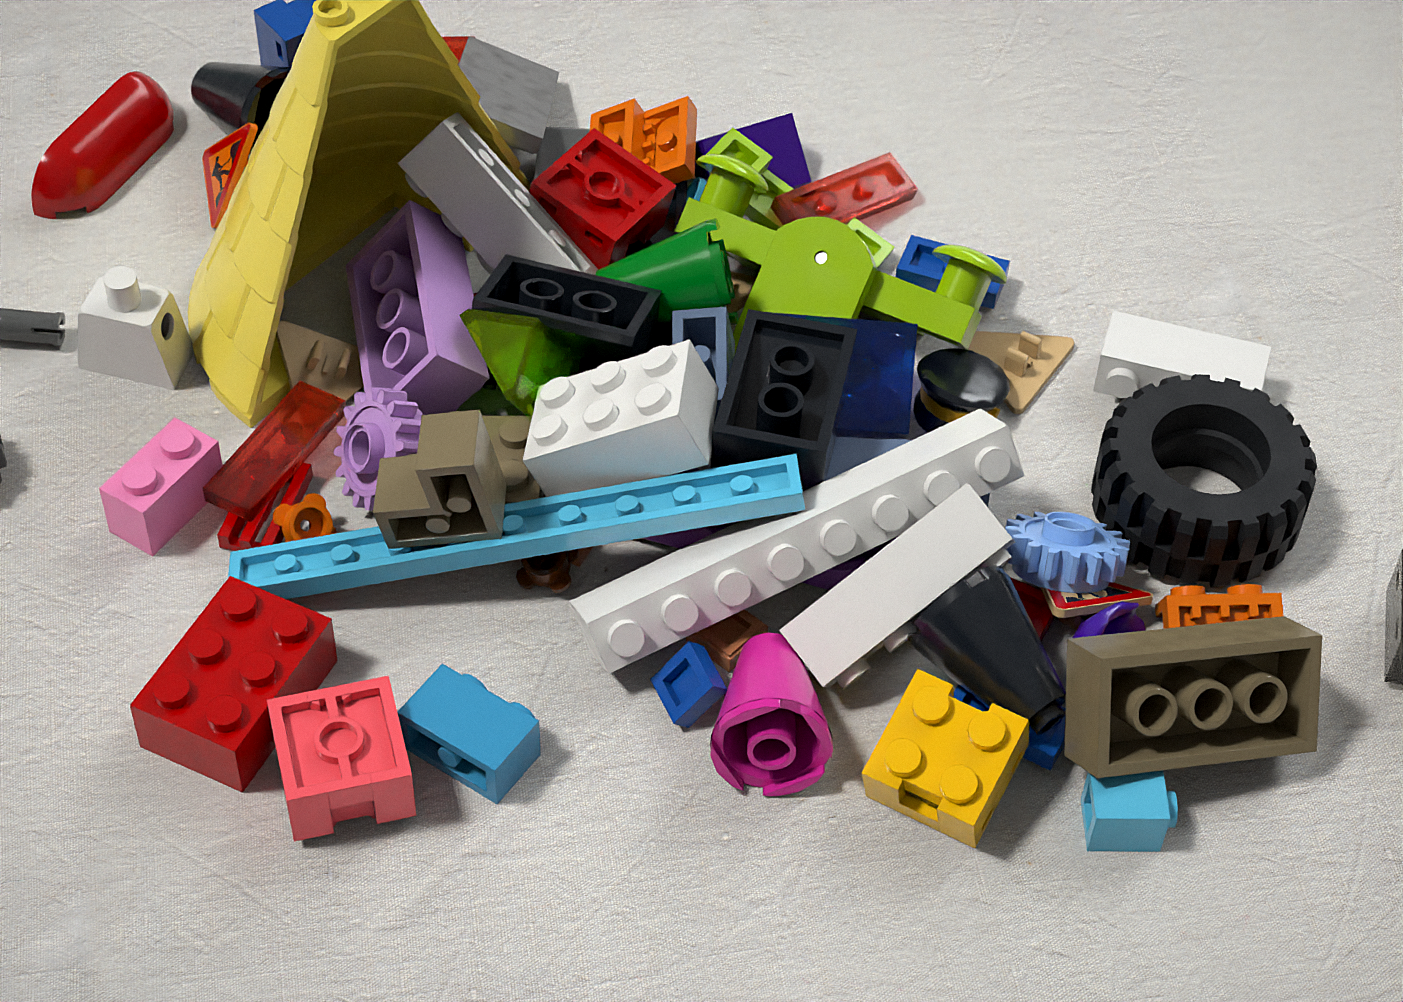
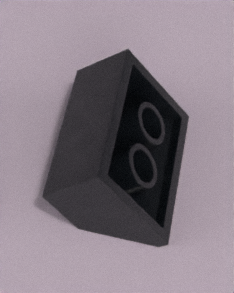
M506 254L473 298L472 311L483 334L501 338L503 342L509 345L536 346L552 350L553 353L564 358L582 357L603 363L609 361L618 362L647 353L653 349L662 290Z

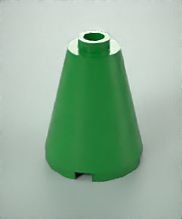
M716 218L703 221L596 271L597 276L662 290L657 324L672 325L673 311L726 307V305L731 304V299L735 298L724 240L713 241L710 232L720 228ZM738 312L728 313L731 325L738 324Z

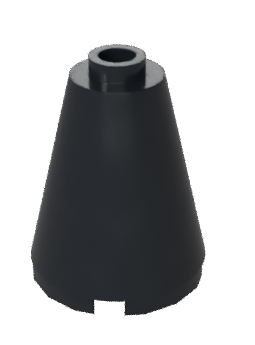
M209 62L203 65L194 75L191 84V96L194 103L228 135L249 122L256 124L258 130L249 153L250 155L269 118L272 104L292 67Z
M987 566L980 570L986 580L971 587L963 579L936 599L914 623L921 633H908L907 639L914 646L915 650L986 707L990 708L991 704L994 703L1028 719L1029 731L1033 730L1036 735H1041L1055 726L1065 716V711L1061 706L1066 701V691L1010 576L1005 573L1001 566Z

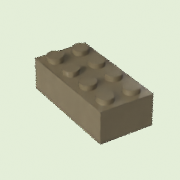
M1285 616L1069 638L1067 639L1064 756L1096 778L1317 752L1322 635Z

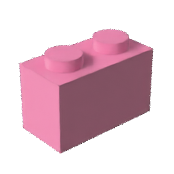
M173 418L99 488L109 532L153 557L226 486L219 442L181 420Z

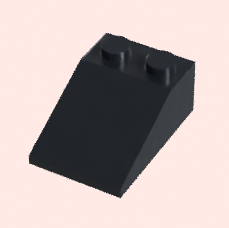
M748 309L713 428L711 468L797 454L803 491L826 481L858 329Z

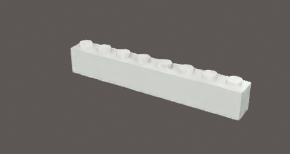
M978 409L803 491L805 510L739 521L569 601L590 652L608 674L901 535L967 482L981 497L1024 477L1025 475L1009 427L984 410Z

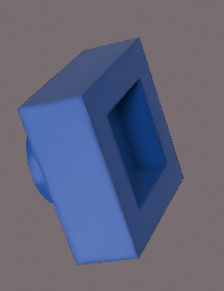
M690 641L650 679L673 724L686 728L692 726L727 692V687L705 647Z

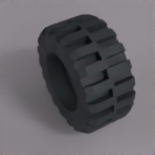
M1194 374L1191 376V380H1181L1180 375L1162 379L1158 387L1150 383L1133 392L1132 397L1122 400L1114 409L1112 418L1106 422L1101 438L1091 486V493L1093 494L1092 507L1096 519L1100 523L1107 524L1106 531H1120L1123 533L1122 539L1130 541L1127 559L1133 564L1144 563L1149 566L1148 572L1162 579L1165 578V575L1180 578L1179 584L1197 585L1198 581L1210 582V587H1221L1230 585L1234 578H1238L1239 582L1242 583L1259 577L1262 569L1264 571L1273 569L1284 560L1286 552L1293 549L1316 483V456L1312 448L1309 447L1311 441L1300 424L1293 425L1294 417L1291 412L1281 403L1277 406L1270 403V397L1265 392L1257 388L1249 391L1240 387L1241 381L1226 377L1224 382L1210 380V375ZM1177 466H1195L1209 469L1230 479L1242 491L1230 494H1210L1196 491L1178 483L1163 470Z

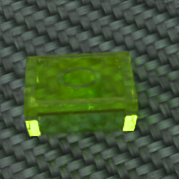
M467 309L459 315L506 399L527 416L533 415L540 385H544L557 377H570L578 373L581 358L538 318Z

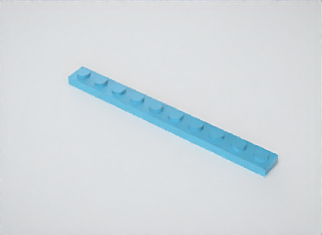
M797 454L505 504L502 539L388 549L379 526L232 551L230 552L228 578L232 576L284 599L801 511L805 510Z

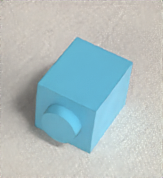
M1164 771L1096 778L1089 772L1087 773L1080 799L1087 851L1160 852L1167 829L1175 828L1178 817L1175 791H1166Z

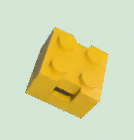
M917 669L862 771L866 797L972 848H976L1029 745V720L994 703L991 704L988 711L978 710L955 699L952 684Z

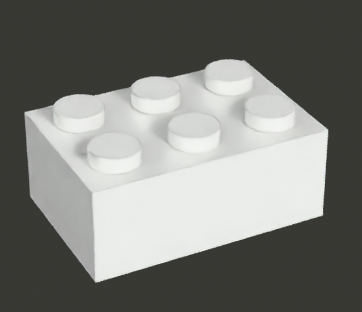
M690 340L670 346H658L647 353L622 361H609L601 364L596 369L570 377L554 378L538 387L523 462L546 497L665 477L708 465L719 388Z

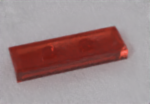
M889 152L778 195L774 198L770 208L783 225L797 219L816 216L832 218L847 225L854 217L861 221L912 200L918 191V187Z
M299 380L202 488L205 501L252 522L345 416L343 409L346 406V401Z

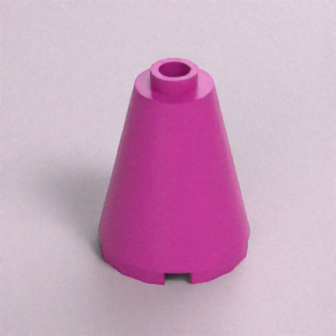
M763 633L750 638L742 647L711 734L710 756L717 773L732 787L744 791V784L763 788V796L775 797L800 792L816 783L825 773V764L830 757L832 758V733L802 659L783 635Z

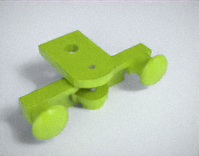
M707 154L697 159L696 163L711 172L700 200L688 198L675 229V232L680 233L703 221L716 218L720 228L710 231L713 241L723 239L727 256L734 258L742 266L759 272L733 332L735 353L748 309L850 328L854 327L859 313L862 312L920 336L927 334L968 350L982 315L978 311L991 281L999 284H1006L1007 277L1002 267L982 252L961 245H942L935 248L932 254L947 263V266L936 292H932L878 271L875 260L865 242L854 230L838 220L819 216L806 217L787 223L775 231L744 219L743 216L754 191L767 193V182L750 165L736 158L720 154Z

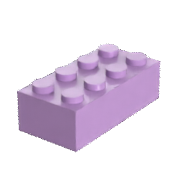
M409 200L346 265L365 393L367 392V387L407 392V401L416 402L418 409L423 415L456 411L472 394L477 393L489 379L479 323L472 311L474 296L463 239L456 236L446 227L441 215Z

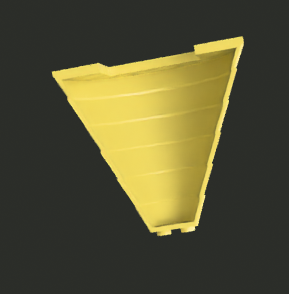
M316 0L313 3V16L294 56L292 68L272 104L269 118L251 151L248 164L234 189L228 208L196 271L188 304L189 335L196 363H201L210 378L211 390L233 415L250 428L292 396L276 339V332L284 305L283 297L285 291L394 207L401 209L411 200L441 215L442 212L429 197L420 196L410 187L405 178L406 172L398 163L442 121L458 112L528 191L530 190L531 183L519 169L521 163L480 105L479 100L481 97L457 65L458 59L432 24L430 17L419 0ZM462 237L464 249L469 252L473 251L474 247L465 237Z

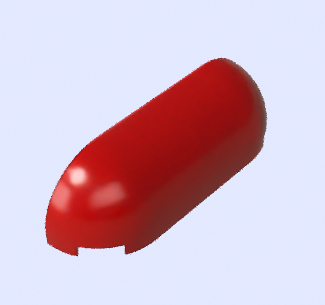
M139 71L123 75L51 143L37 166L32 183L31 201L34 215L47 219H57L55 212L72 211L85 206L87 213L98 209L166 143L174 131V112L167 93L159 83Z

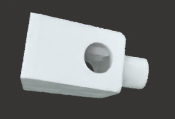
M116 266L109 269L104 276L97 279L78 313L79 368L167 389H175L194 352L191 338L173 294L165 288L138 283L137 274L130 267Z

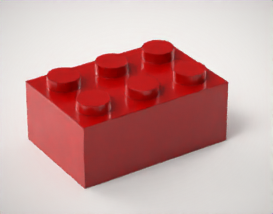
M229 576L130 704L140 747L243 793L275 749L267 700L317 690L337 663L332 618Z

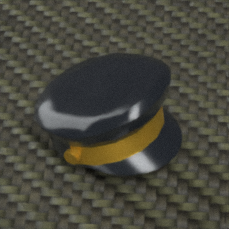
M960 348L934 351L924 356L917 365L921 388L915 396L914 416L917 423L927 433L978 409H982L997 418L1000 413L999 405L1006 399L1010 391L1009 379L999 365L988 357L974 351Z

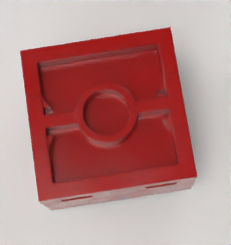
M593 128L531 182L529 192L599 270L625 258L629 244L636 243L637 241L645 244L664 226L677 185Z

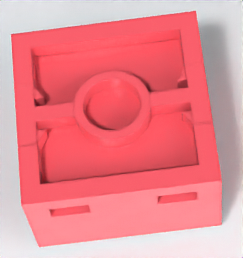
M389 675L267 700L294 842L333 834V827L339 821L370 816L376 819L377 824L416 816L412 772Z

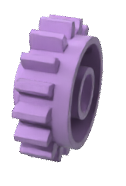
M367 387L366 393L357 392L354 394L355 406H345L343 409L347 423L345 426H337L336 432L342 437L341 446L334 448V455L341 457L342 464L335 473L336 477L346 478L342 493L344 496H353L354 507L373 511L380 458L417 454L421 416L423 414L418 409L416 402L407 401V392Z

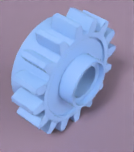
M1034 512L1033 517L1017 514L1016 520L1008 519L1005 526L1006 531L1015 541L1014 544L1006 549L1012 556L1008 563L1012 564L1014 573L1031 584L1067 593L1098 592L1107 588L1109 582H1115L1116 576L1123 577L1130 541L1122 539L1123 533L1120 531H1106L1107 524L1095 523L1085 516L1070 512H1050L1046 515L1041 512Z

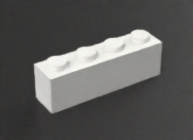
M458 112L442 121L398 163L406 172L405 178L410 187L420 196L429 197L442 212L441 218L446 227L456 236L465 237L478 252L477 258L488 273L492 274L507 254L596 275L597 267Z
M967 482L779 631L822 687H831L838 682L842 689H845L871 668L865 659L884 645L889 652H892L908 640V633L916 634L918 630L912 623L952 586L963 579L968 580L977 572L983 579H986L981 573V569L991 565L1001 567L1012 558L1006 549L1014 544L1015 541Z

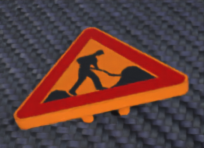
M250 122L205 149L202 162L212 228L217 229L228 208L229 201L243 169L248 164V155L258 130L256 124Z

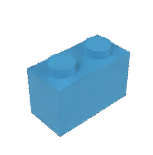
M443 663L397 711L406 750L495 804H498L541 755L539 720L535 718L529 709L520 703L505 701L488 691L484 684L470 674L461 675Z

